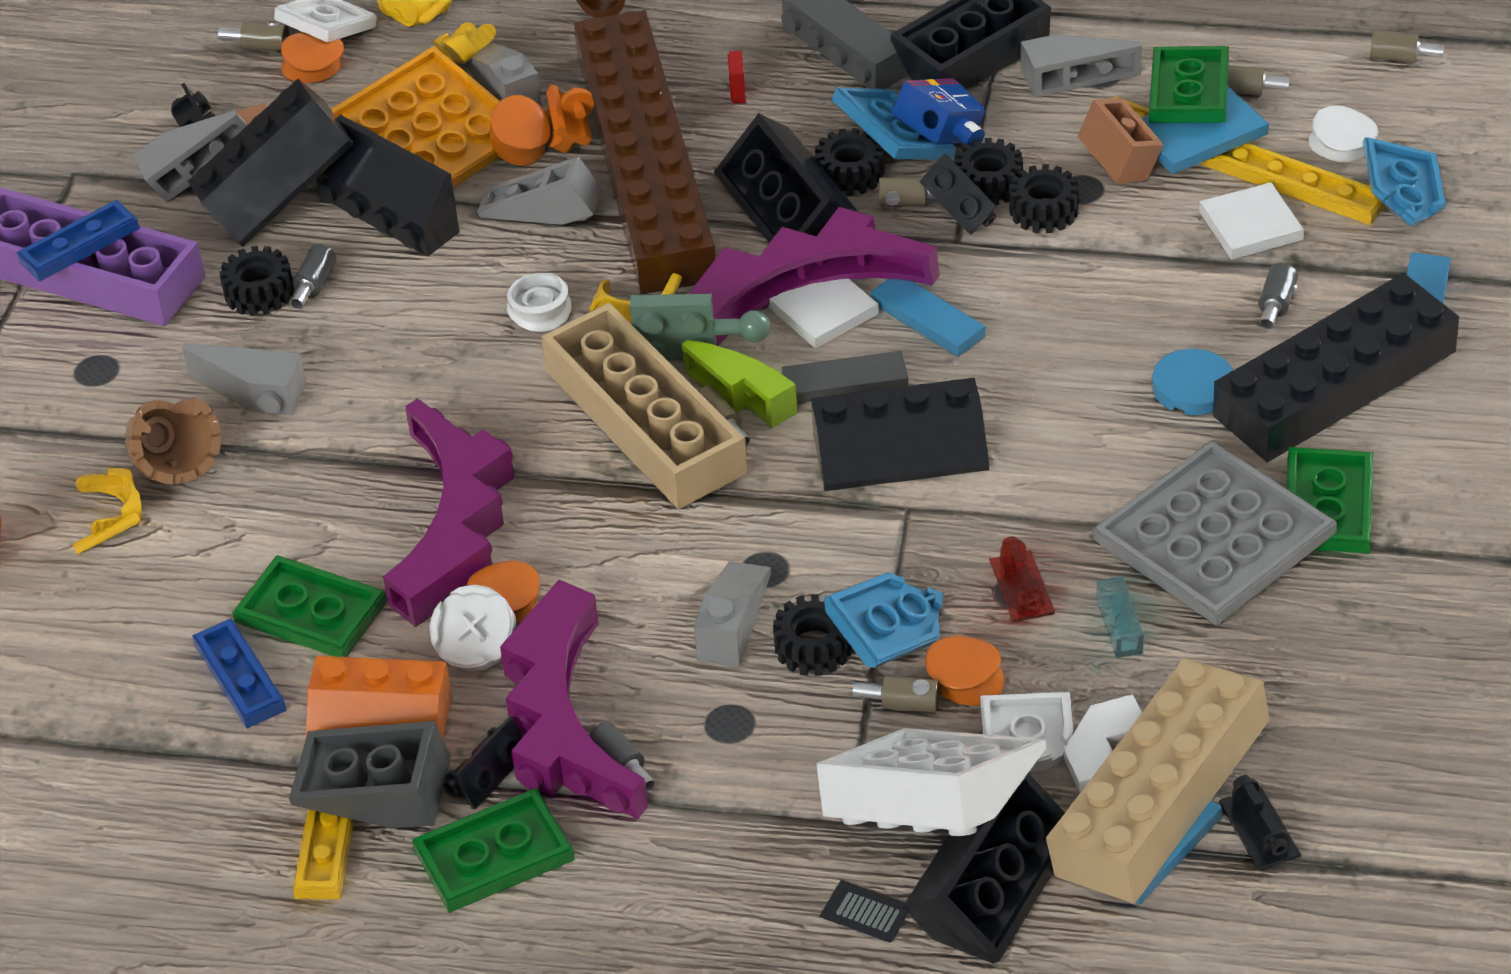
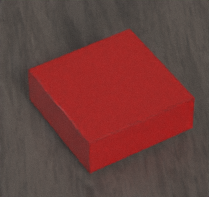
M742 50L729 51L727 55L731 101H733V104L746 103Z

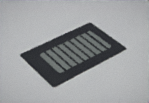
M841 880L821 912L820 918L892 943L908 913L902 908L905 904L902 901Z

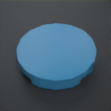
M1193 348L1177 350L1164 356L1155 365L1152 375V389L1155 398L1164 407L1172 411L1175 407L1183 409L1186 415L1209 414L1213 412L1214 381L1233 370L1224 358L1210 351Z

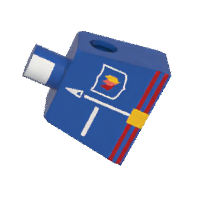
M954 78L904 81L891 112L896 118L936 144L967 143L972 147V140L979 139L980 143L983 141L985 132L979 125L985 114L984 107Z

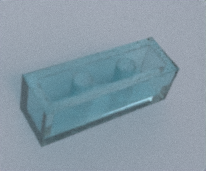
M1124 577L1097 580L1096 600L1116 658L1143 654L1144 634Z

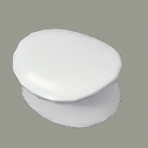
M1327 106L1318 110L1313 118V130L1309 135V146L1316 154L1328 160L1336 162L1360 160L1365 156L1364 138L1376 139L1378 126L1372 119L1352 108Z
M535 273L523 276L509 287L506 294L508 300L507 312L510 318L520 327L529 331H553L566 322L572 311L566 282L551 273Z

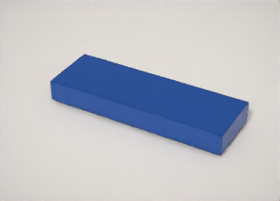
M115 200L16 252L19 263L40 282L140 229L138 219L118 200Z
M232 618L192 635L196 649L246 729L287 711L284 699Z

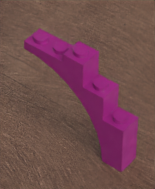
M838 207L817 237L782 227L759 257L747 252L724 247L689 294H712L714 319H740L748 311H758L770 304L769 299L774 296L813 283L838 279L884 278L933 285L940 276L936 246L875 229L874 216ZM716 335L717 346H719L728 335Z
M418 398L405 406L410 436L429 453L440 470L443 478V491L438 511L425 536L404 560L383 576L388 606L414 627L419 626L430 618L440 601L444 602L451 595L452 591L459 587L467 586L469 577L474 573L492 565V547L486 537L504 525L501 507L503 500L497 490L514 479L513 453L504 440H497L484 429L471 437L465 429L457 428L446 420L438 409L430 408Z
M559 579L500 646L504 676L517 684L506 697L508 717L513 718L521 735L524 736L512 750L516 780L528 789L537 788L539 791L552 797L562 785H565L575 794L591 797L604 803L614 812H623L639 819L648 808L645 778L617 763L594 743L578 721L569 699L572 672L582 647L599 624L595 595Z

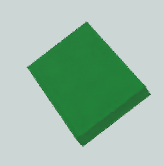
M1229 46L1154 47L1149 123L1226 122Z
M1289 447L1286 489L1337 522V533L1315 550L1370 554L1373 452Z
M276 555L232 614L234 623L334 657H347L388 601L386 591Z
M537 788L411 839L413 849L448 913L575 860L572 846Z

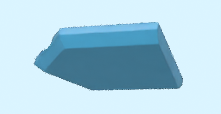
M1369 137L1364 138L1363 146L1371 192L1380 202L1410 226L1416 225L1445 208L1446 201L1436 153Z
M887 572L826 596L824 605L827 615L863 663L868 667L876 668L938 641L940 634V625L938 623L939 610L943 604L944 593L929 587L924 591L906 584L905 578Z

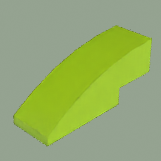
M686 340L682 343L684 373L701 387L709 385L714 387L737 413L747 407L771 428L797 414L796 384L777 370L742 353L713 344Z

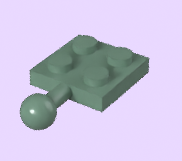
M712 294L630 296L632 326L667 361L683 360L682 343L686 340L717 346L716 335H741L746 341L756 343L764 340L770 332L768 317L757 310L746 312L740 319H714Z

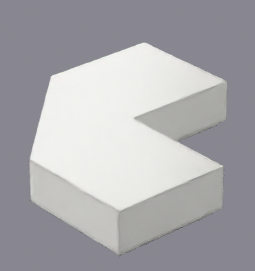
M1133 694L1091 705L1065 746L1064 761L1079 792L1085 788L1113 751L1111 747L1116 746L1142 713Z

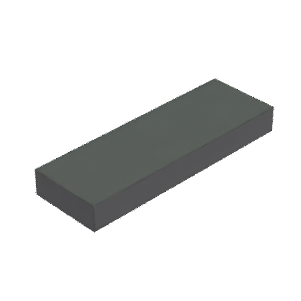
M902 351L782 367V375L796 384L797 403L811 402V398L908 386V375Z

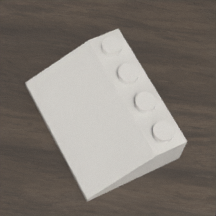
M903 728L816 763L823 817L842 818L843 824L856 825L871 821L877 822V826L884 829L909 825L913 827L915 832L947 829L951 836L973 834L977 831L976 826L990 821L997 816L1046 750V740Z

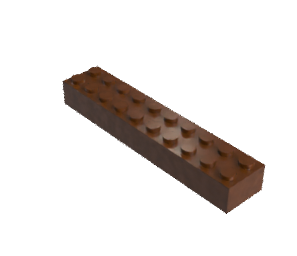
M646 10L628 11L618 15L600 18L592 17L587 20L574 22L577 56L586 90L591 92L594 99L592 113L640 295L663 291L672 273L682 276L678 288L696 285L716 259L715 246Z

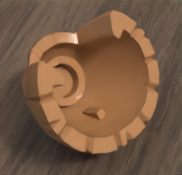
M197 397L185 399L175 404L161 400L142 404L137 409L134 417L128 420L125 436L127 438L125 443L132 464L144 476L163 484L187 483L197 479L198 475H204L215 462L213 456L219 454L221 447V438L219 437L221 434L220 423L217 421L216 414L212 413L213 409L205 401Z

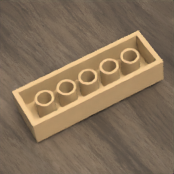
M610 303L541 336L546 372L677 509L748 473L745 438Z
M1183 658L1046 837L1054 876L1135 904L1270 721L1264 681Z

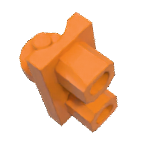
M551 84L546 91L549 107L545 111L551 128H553L548 140L549 146L565 154H568L576 143L587 147L592 140L587 116L594 108V99L591 92L583 88L574 87L564 94L559 90L558 86Z

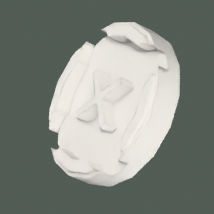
M469 585L455 589L444 602L440 601L434 609L429 628L431 643L445 662L458 670L476 672L487 670L502 661L500 646L517 628L515 614L505 598L492 588Z

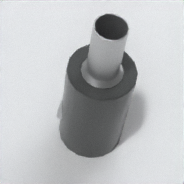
M316 244L308 251L293 279L296 292L290 301L292 307L301 309L308 297H314L320 293L337 258L329 247Z
M1274 264L1269 269L1258 302V306L1263 312L1260 325L1264 329H1272L1276 318L1287 312L1292 295L1297 289L1298 273L1288 264Z
M611 722L600 723L590 732L589 736L594 743L612 759L645 778L646 793L654 788L655 781L642 768L645 762L644 756Z

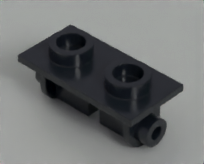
M185 83L181 84L186 94L174 100L171 106V114L179 127L215 116L212 111L208 112L212 109V106L199 90L193 93Z
M946 153L938 159L919 181L970 235L981 224L987 227L996 219L993 211L997 206Z
M508 717L498 728L492 727L487 732V737L471 752L472 756L469 759H465L454 771H450L446 775L445 790L454 797L464 794L474 810L514 769L512 750L523 737L512 717Z
M1247 775L1236 778L1233 782L1232 796L1220 799L1219 803L1257 870L1301 857V853L1257 780L1250 779Z

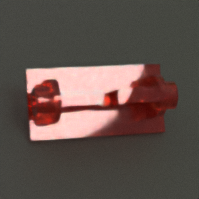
M1010 536L1005 538L1000 548V556L989 558V562L1012 622L1055 614L1054 607L1031 550L1026 551L1024 542L1017 537Z

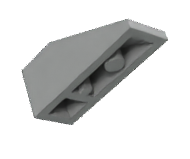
M1059 34L1022 41L1021 72L1035 98L1141 75L1142 45L1139 41Z
M492 43L485 46L465 63L479 83L500 101L512 95H523L534 100L542 107L538 72L521 52Z
M233 110L163 132L133 155L145 181L168 202L190 186L188 180L196 174L198 169L209 162L227 142L232 140L248 124Z
M575 157L488 187L479 205L477 214L480 218L564 225L576 220L584 221L594 215L603 189L581 159Z
M184 343L182 349L190 378L254 412L294 414L306 383L300 353Z
M728 562L705 593L694 624L697 661L740 667L771 575V567Z

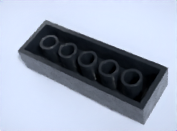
M1402 273L1214 381L1213 417L1268 463L1288 451L1289 447L1297 446L1455 353L1459 316L1409 276Z

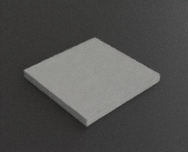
M1211 440L1094 527L1092 533L1093 540L1217 626L1337 533V522Z

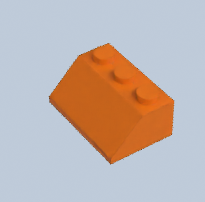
M316 656L307 690L306 737L308 731L435 721L443 739L452 701L447 663L443 661Z

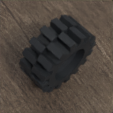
M846 128L839 129V135L832 131L827 134L828 139L822 137L819 140V145L815 147V160L841 191H847V196H854L853 191L858 190L861 195L866 193V187L871 190L877 187L879 178L884 175V150L865 131L861 135L859 134V129L852 128V133H846Z
M985 138V143H980L979 139L972 140V147L967 143L964 144L962 151L958 150L954 158V162L995 205H999V199H1003L1005 203L1009 202V184H1011V179L1013 176L1018 177V172L1023 169L1022 153L1019 149L1015 150L1014 144L1010 142L1004 146V140L999 138L996 143H992V138Z
M1042 164L1041 170H1037L1036 165L1029 166V173L1024 169L1019 171L1018 177L1013 176L1011 184H1009L1010 216H1013V222L1015 224L1021 222V228L1024 230L1032 226L1033 233H1039L1040 228H1046V234L1053 233V227H1056L1059 231L1064 230L1065 223L1071 226L1074 223V217L1077 218L1079 214V186L1077 178H1072V173L1068 170L1062 174V167L1055 166L1054 170H1049V164ZM1038 198H1050V199H1048V200H1040V199H1038Z
M252 246V252L246 253L244 248L238 250L239 256L236 257L231 254L227 257L228 263L223 262L221 265L222 271H220L226 303L228 302L229 308L232 310L236 308L237 313L242 315L248 310L249 316H256L257 311L262 310L263 315L270 314L269 308L271 307L276 311L281 309V302L287 304L290 301V295L294 293L290 263L286 255L282 256V252L278 249L272 252L271 247L264 246L262 251L258 250V246ZM264 279V280L259 281V282H251V281H254V280Z
M811 594V601H805L804 595L796 597L797 605H794L790 600L784 604V611L779 609L776 613V620H773L775 654H778L779 662L781 664L786 663L787 669L791 672H794L799 667L800 675L804 676L808 675L809 670H815V676L823 675L822 668L826 667L832 673L837 670L836 662L843 666L847 662V655L851 656L852 647L825 612L824 601H819V595ZM807 631H822L828 634L823 638L815 640L799 637L800 634Z

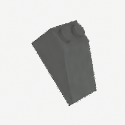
M435 721L308 731L289 801L293 806L387 828L432 826L435 823L451 756Z

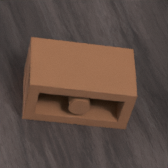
M1124 98L1093 100L1077 136L1087 147L1090 154L1098 160L1117 184L1147 181L1164 145Z

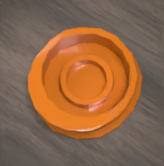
M304 32L290 35L281 43V54L284 58L281 63V71L286 78L292 81L299 78L304 83H315L329 79L341 67L344 44L340 39L325 42Z
M512 95L502 99L494 106L491 114L490 141L497 155L504 161L518 166L534 164L544 154L546 143L551 136V125L547 114L538 103L523 95Z
M511 560L495 563L478 570L469 577L467 586L480 585L495 590L508 601L515 614L516 624H518L536 606L540 580L539 574L532 566L524 562Z
M955 635L934 642L928 649L925 659L927 673L931 676L932 680H939V694L954 703L978 706L980 705V696L1000 695L1003 691L1005 679L1000 668L1001 655L1000 651L992 644L968 636Z

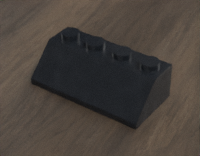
M949 0L892 33L890 40L911 80L954 78L967 90L1021 58L1022 41L1049 36L1051 7L1042 0Z
M298 78L288 88L283 90L268 107L255 116L239 134L227 142L209 162L198 169L188 182L203 206L243 247L354 143L326 101Z
M760 113L756 115L714 171L718 179L769 243L782 227L817 237L838 207L858 212L790 128Z
M342 115L337 117L354 144L316 178V189L319 197L427 257L460 232L451 173Z
M975 377L811 398L813 436L824 491L989 470L983 411Z
M1028 773L994 819L976 826L977 831L970 835L951 836L948 834L902 908L933 940L992 964L999 962L1054 872L1046 837L1065 812Z

